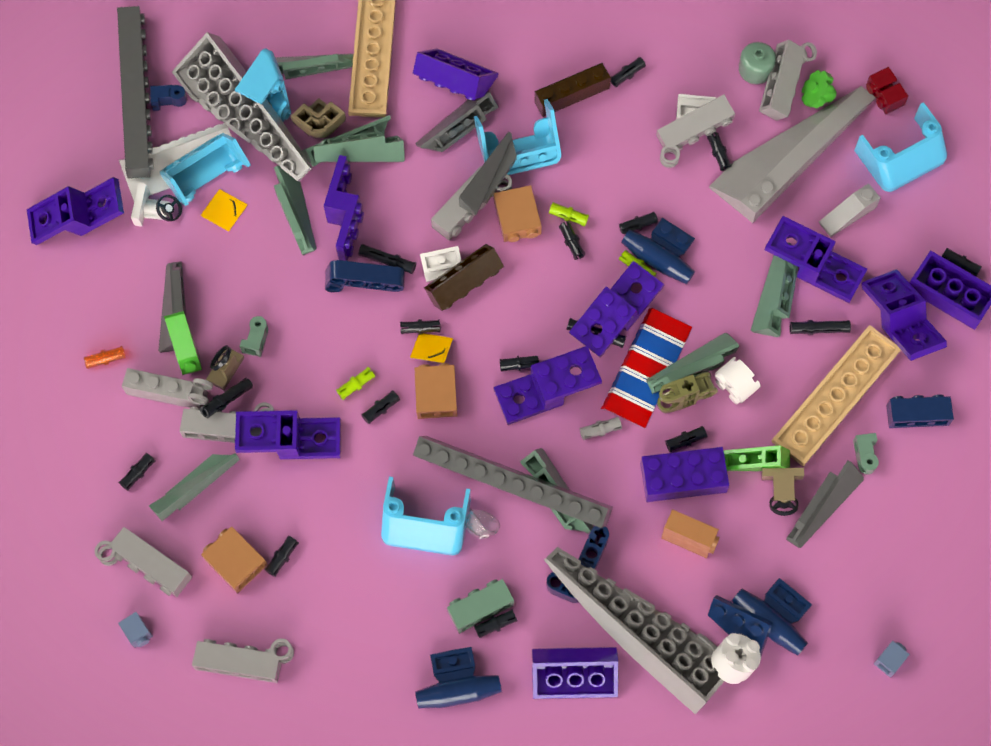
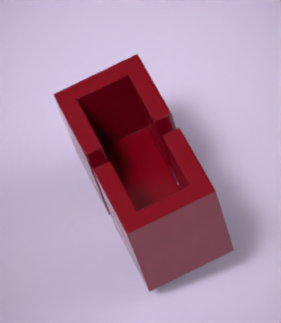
M889 67L870 75L866 84L867 91L877 98V106L885 114L904 106L909 97L900 83L893 85L898 79Z

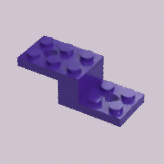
M339 155L325 199L324 210L327 223L341 226L336 242V250L339 260L348 261V257L353 255L354 246L352 244L358 238L359 229L357 227L363 221L364 212L362 211L359 195L347 193V190H345L347 184L351 183L352 173H350V164H348L347 156Z
M112 177L87 192H82L68 186L28 208L27 216L31 243L39 245L64 230L83 236L124 214L119 179Z
M782 216L764 249L800 267L797 278L848 303L852 300L867 272V268L833 252L836 241L785 216ZM794 238L797 243L789 245L786 239ZM836 274L845 275L846 280L839 281L836 278Z
M633 261L611 289L606 286L572 327L569 334L584 346H588L598 357H601L623 329L628 331L665 285ZM634 284L642 285V290L639 293H633L631 287ZM594 325L602 326L600 334L595 335L592 333Z
M897 269L861 282L864 292L881 310L882 329L910 361L947 347L945 338L927 320L926 300Z
M588 346L531 365V374L495 386L493 389L506 423L509 425L564 405V397L602 384V379ZM573 367H578L582 372L579 375H573L570 370ZM521 395L525 398V401L517 404L513 399L515 396Z
M297 410L236 412L235 452H277L280 460L340 458L341 418H300ZM256 427L262 429V433L259 436L251 435L252 429ZM318 434L326 436V439L321 443L315 441V437Z

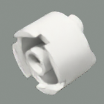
M736 357L729 360L715 373L716 384L721 390L726 389L730 393L729 398L736 405L739 402H744L761 387L758 380L754 382L752 379L755 376L753 372L740 359L736 361Z
M731 633L713 652L711 657L713 669L716 668L719 673L718 676L725 682L738 684L746 680L758 668L761 661L760 646L756 641L744 635Z

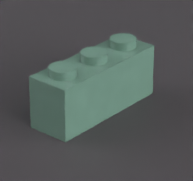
M497 579L492 580L486 585V588L482 590L475 589L468 593V597L462 600L457 598L449 603L450 606L447 607V611L459 634L491 618V616H495L514 606V599L503 579L499 581Z

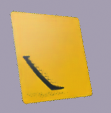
M219 189L201 216L229 231L247 207V204Z
M425 333L423 335L418 334L410 358L445 363L453 338Z

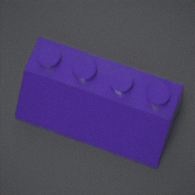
M436 48L417 52L412 74L419 76L420 80L434 82V85L437 87H446L452 93H461L469 100H476L486 95L499 73Z
M617 647L532 649L533 699L618 697Z

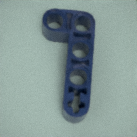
M333 260L325 270V290L328 292H340L344 286L399 292L404 290V269L394 266Z
M594 526L578 559L584 567H591L596 570L608 543L609 530L607 527L600 528ZM599 533L603 534V537L600 538L597 545L595 544L596 536H598ZM594 551L597 556L591 559L586 556V553ZM554 572L548 575L546 581L548 592L571 603L579 602L570 594L562 582L559 587L551 586L550 582L557 579L560 582L561 580Z

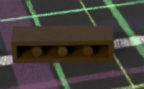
M602 62L536 90L534 102L542 117L546 116L544 100L548 99L554 112L610 89L611 77Z
M485 244L429 283L424 289L433 305L443 311L449 309L458 299L466 297L472 289L481 286L486 279L497 275L504 265L496 250L492 246Z

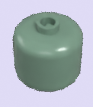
M763 42L750 43L744 47L739 60L738 71L740 76L751 84L765 83L776 63L774 50Z

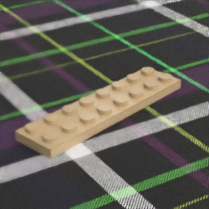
M396 0L358 1L348 109L349 116L386 117Z
M869 325L771 442L776 446L781 445L789 449L790 457L804 467L900 353L901 349Z

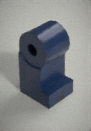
M180 85L150 86V103L153 111H159L161 106L166 105L181 107L187 102L185 89Z

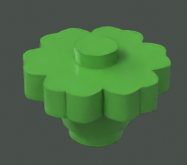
M817 70L810 75L809 80L805 81L802 88V93L804 94L802 101L804 105L817 109L825 103H831L835 99L836 90L831 85L833 77L830 73Z

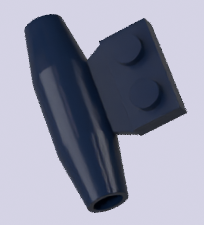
M664 218L660 220L652 231L651 238L629 230L622 239L621 243L636 257L665 276L688 284L695 273L680 258V256H684L695 238Z
M779 578L767 591L764 601L743 588L732 599L734 604L773 622L768 637L786 650L798 656L808 644L792 624L798 622L812 604L782 579Z
M471 646L430 654L433 674L439 683L415 691L418 709L446 708L480 701L501 693L502 689L499 675L474 676L476 667Z

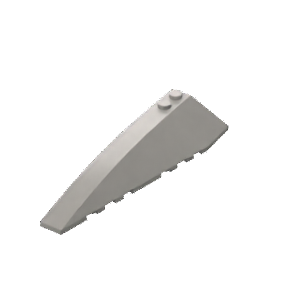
M207 32L176 66L172 73L191 99L199 102L204 109L210 111L218 120L226 122L227 127L255 146L259 152L264 153L268 159L278 164L281 169L295 180L300 181L312 169L303 152L267 98L261 105L235 91V88L247 71L220 36Z
M862 86L734 161L731 164L732 166L728 167L709 188L753 223L876 97L869 94Z
M558 547L545 558L544 561L600 626L694 714L705 705L724 682L718 676L719 673L716 668L713 669L711 663L712 654L717 646L707 637L690 631V627L684 623L680 625L671 619L672 616L666 612L660 613L653 604L626 588L622 590L615 585V581L610 578L604 579L597 574L598 571L591 567H584L581 565L580 560Z

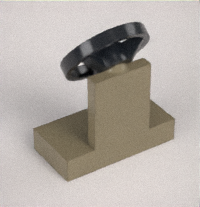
M228 345L223 346L212 359L210 364L212 370L206 380L214 386L225 390L242 363L244 356L232 350Z
M762 468L761 479L773 480L774 496L769 502L770 510L773 513L788 516L798 510L794 480H803L804 468ZM773 501H778L774 506H772ZM778 508H782V509L791 508L792 510H790V511H779V510H777V509H778Z

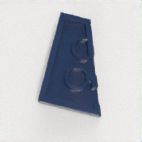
M716 595L713 598L708 616L728 635L731 633L741 634L756 641L760 646L759 651L762 656L773 622Z

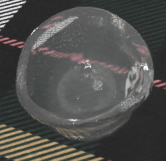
M470 508L465 527L474 537L486 539L499 531L500 523L490 513Z

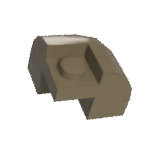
M319 98L310 107L304 103L291 115L292 122L307 135L314 138H326L346 120L344 111L332 102L327 105Z

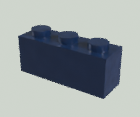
M942 394L933 395L932 397L916 395L912 398L895 396L886 405L889 428L949 426L954 420L951 396L944 397Z

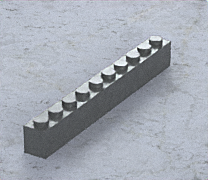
M140 6L117 7L125 170L128 179L151 177L150 170H154L153 158H150L149 153H153L152 141L149 142L148 137L152 136L151 125H148L147 121L151 120L150 109H147V104H150L149 92L146 93V88H149L148 76H145V72H148L147 60L144 61V56H147V47L143 45V40H146V31L142 29V25L145 24V15L141 13Z
M419 436L413 453L415 457L600 528L607 526L613 509L610 505L428 436Z

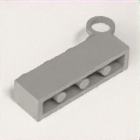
M791 40L777 44L775 50L776 63L773 70L769 73L759 112L776 121L788 117L791 112V104L795 96L797 81L800 78L801 66L806 61L814 60L817 56L816 47L810 42L804 43L801 46ZM806 46H809L812 50L811 58L807 57Z
M725 95L712 100L657 130L656 136L663 147L660 162L664 167L672 168L677 165L680 151L683 149L682 146L688 143L692 145L699 141V137L703 135L709 136L716 131V128L720 126L726 127L733 122L735 112ZM671 152L676 158L674 160H667L664 154Z
M482 166L431 218L432 228L449 241L453 236H458L464 224L471 222L474 218V214L459 206V196ZM508 174L505 176L508 181L503 180L501 184L507 186L504 188L498 187L497 191L501 192L512 189V179ZM484 202L482 203L479 210L483 209L486 205Z
M127 368L122 388L126 395L188 408H201L208 404L207 390H212L213 384L199 378L191 382Z
M263 402L258 404L254 411H274V408L271 404ZM198 407L184 408L180 433L183 438L235 443L237 411L224 413L219 410L207 419L201 414ZM259 427L251 431L252 436H259L262 433V429Z
M125 527L122 528L112 542L101 541L95 547V555L102 564L111 566L117 563V561L121 562L124 559L129 563L127 566L135 573L141 571L145 574L143 577L152 585L155 582L161 586L160 590L168 596L173 594L178 597L192 578L188 571ZM112 549L110 556L102 557L105 550Z
M204 639L203 642L197 641L192 667L200 671L278 683L281 664L292 660L294 649L286 639L275 640L271 645V649H266L265 652L257 651V648L253 646L239 648L234 643L225 642L224 645L216 644L214 640ZM281 646L288 647L286 655H276L278 648Z

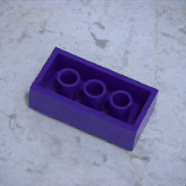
M931 250L909 282L926 302L974 330L991 306V285Z
M723 447L641 457L640 466L646 502L727 493L729 480Z

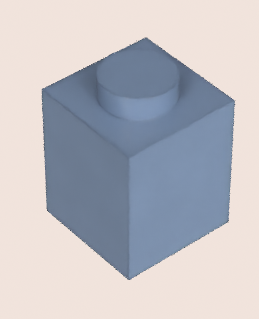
M134 612L118 623L134 648L146 645L150 641L149 639L153 637L137 612Z
M892 641L874 662V665L891 678L910 654L906 652V647L901 643Z

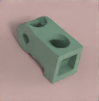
M256 316L250 320L247 340H241L240 349L243 354L261 357L268 335V326L263 317Z
M876 433L856 435L853 439L858 468L863 474H872L879 464L877 456L874 455L873 448L878 441Z

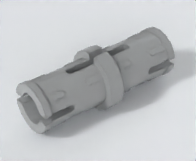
M619 417L605 421H596L595 424L580 428L581 437L583 440L599 435L601 437L605 436L606 433L622 429Z

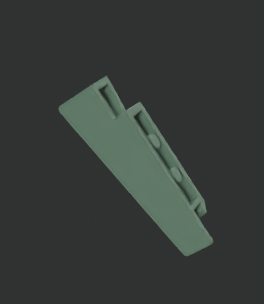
M353 54L275 57L281 74L285 76V80L352 68Z
M275 166L274 170L279 184L274 185L275 193L301 254L305 255L313 252L317 248L301 182L295 180L281 169L280 166Z

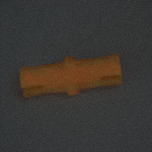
M123 346L107 351L104 349L101 350V353L85 356L86 368L89 369L102 364L109 365V362L126 358Z

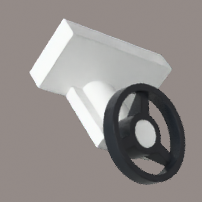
M138 183L131 215L135 226H142L144 218L172 222L181 216L182 206L176 197L164 195L158 200L148 199L150 191L145 183ZM171 198L174 201L170 203V201H162V199ZM177 203L179 212L177 217L173 219L172 213L174 212V205Z

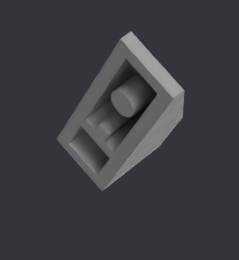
M868 183L821 219L819 224L832 237L874 210L881 197Z

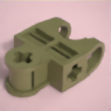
M705 372L696 377L690 375L662 386L657 401L658 409L663 413H670L695 405L698 400L714 396L718 390L711 381V373ZM670 389V391L663 394L664 390ZM662 401L667 404L671 403L672 406L669 408L662 407L660 402Z

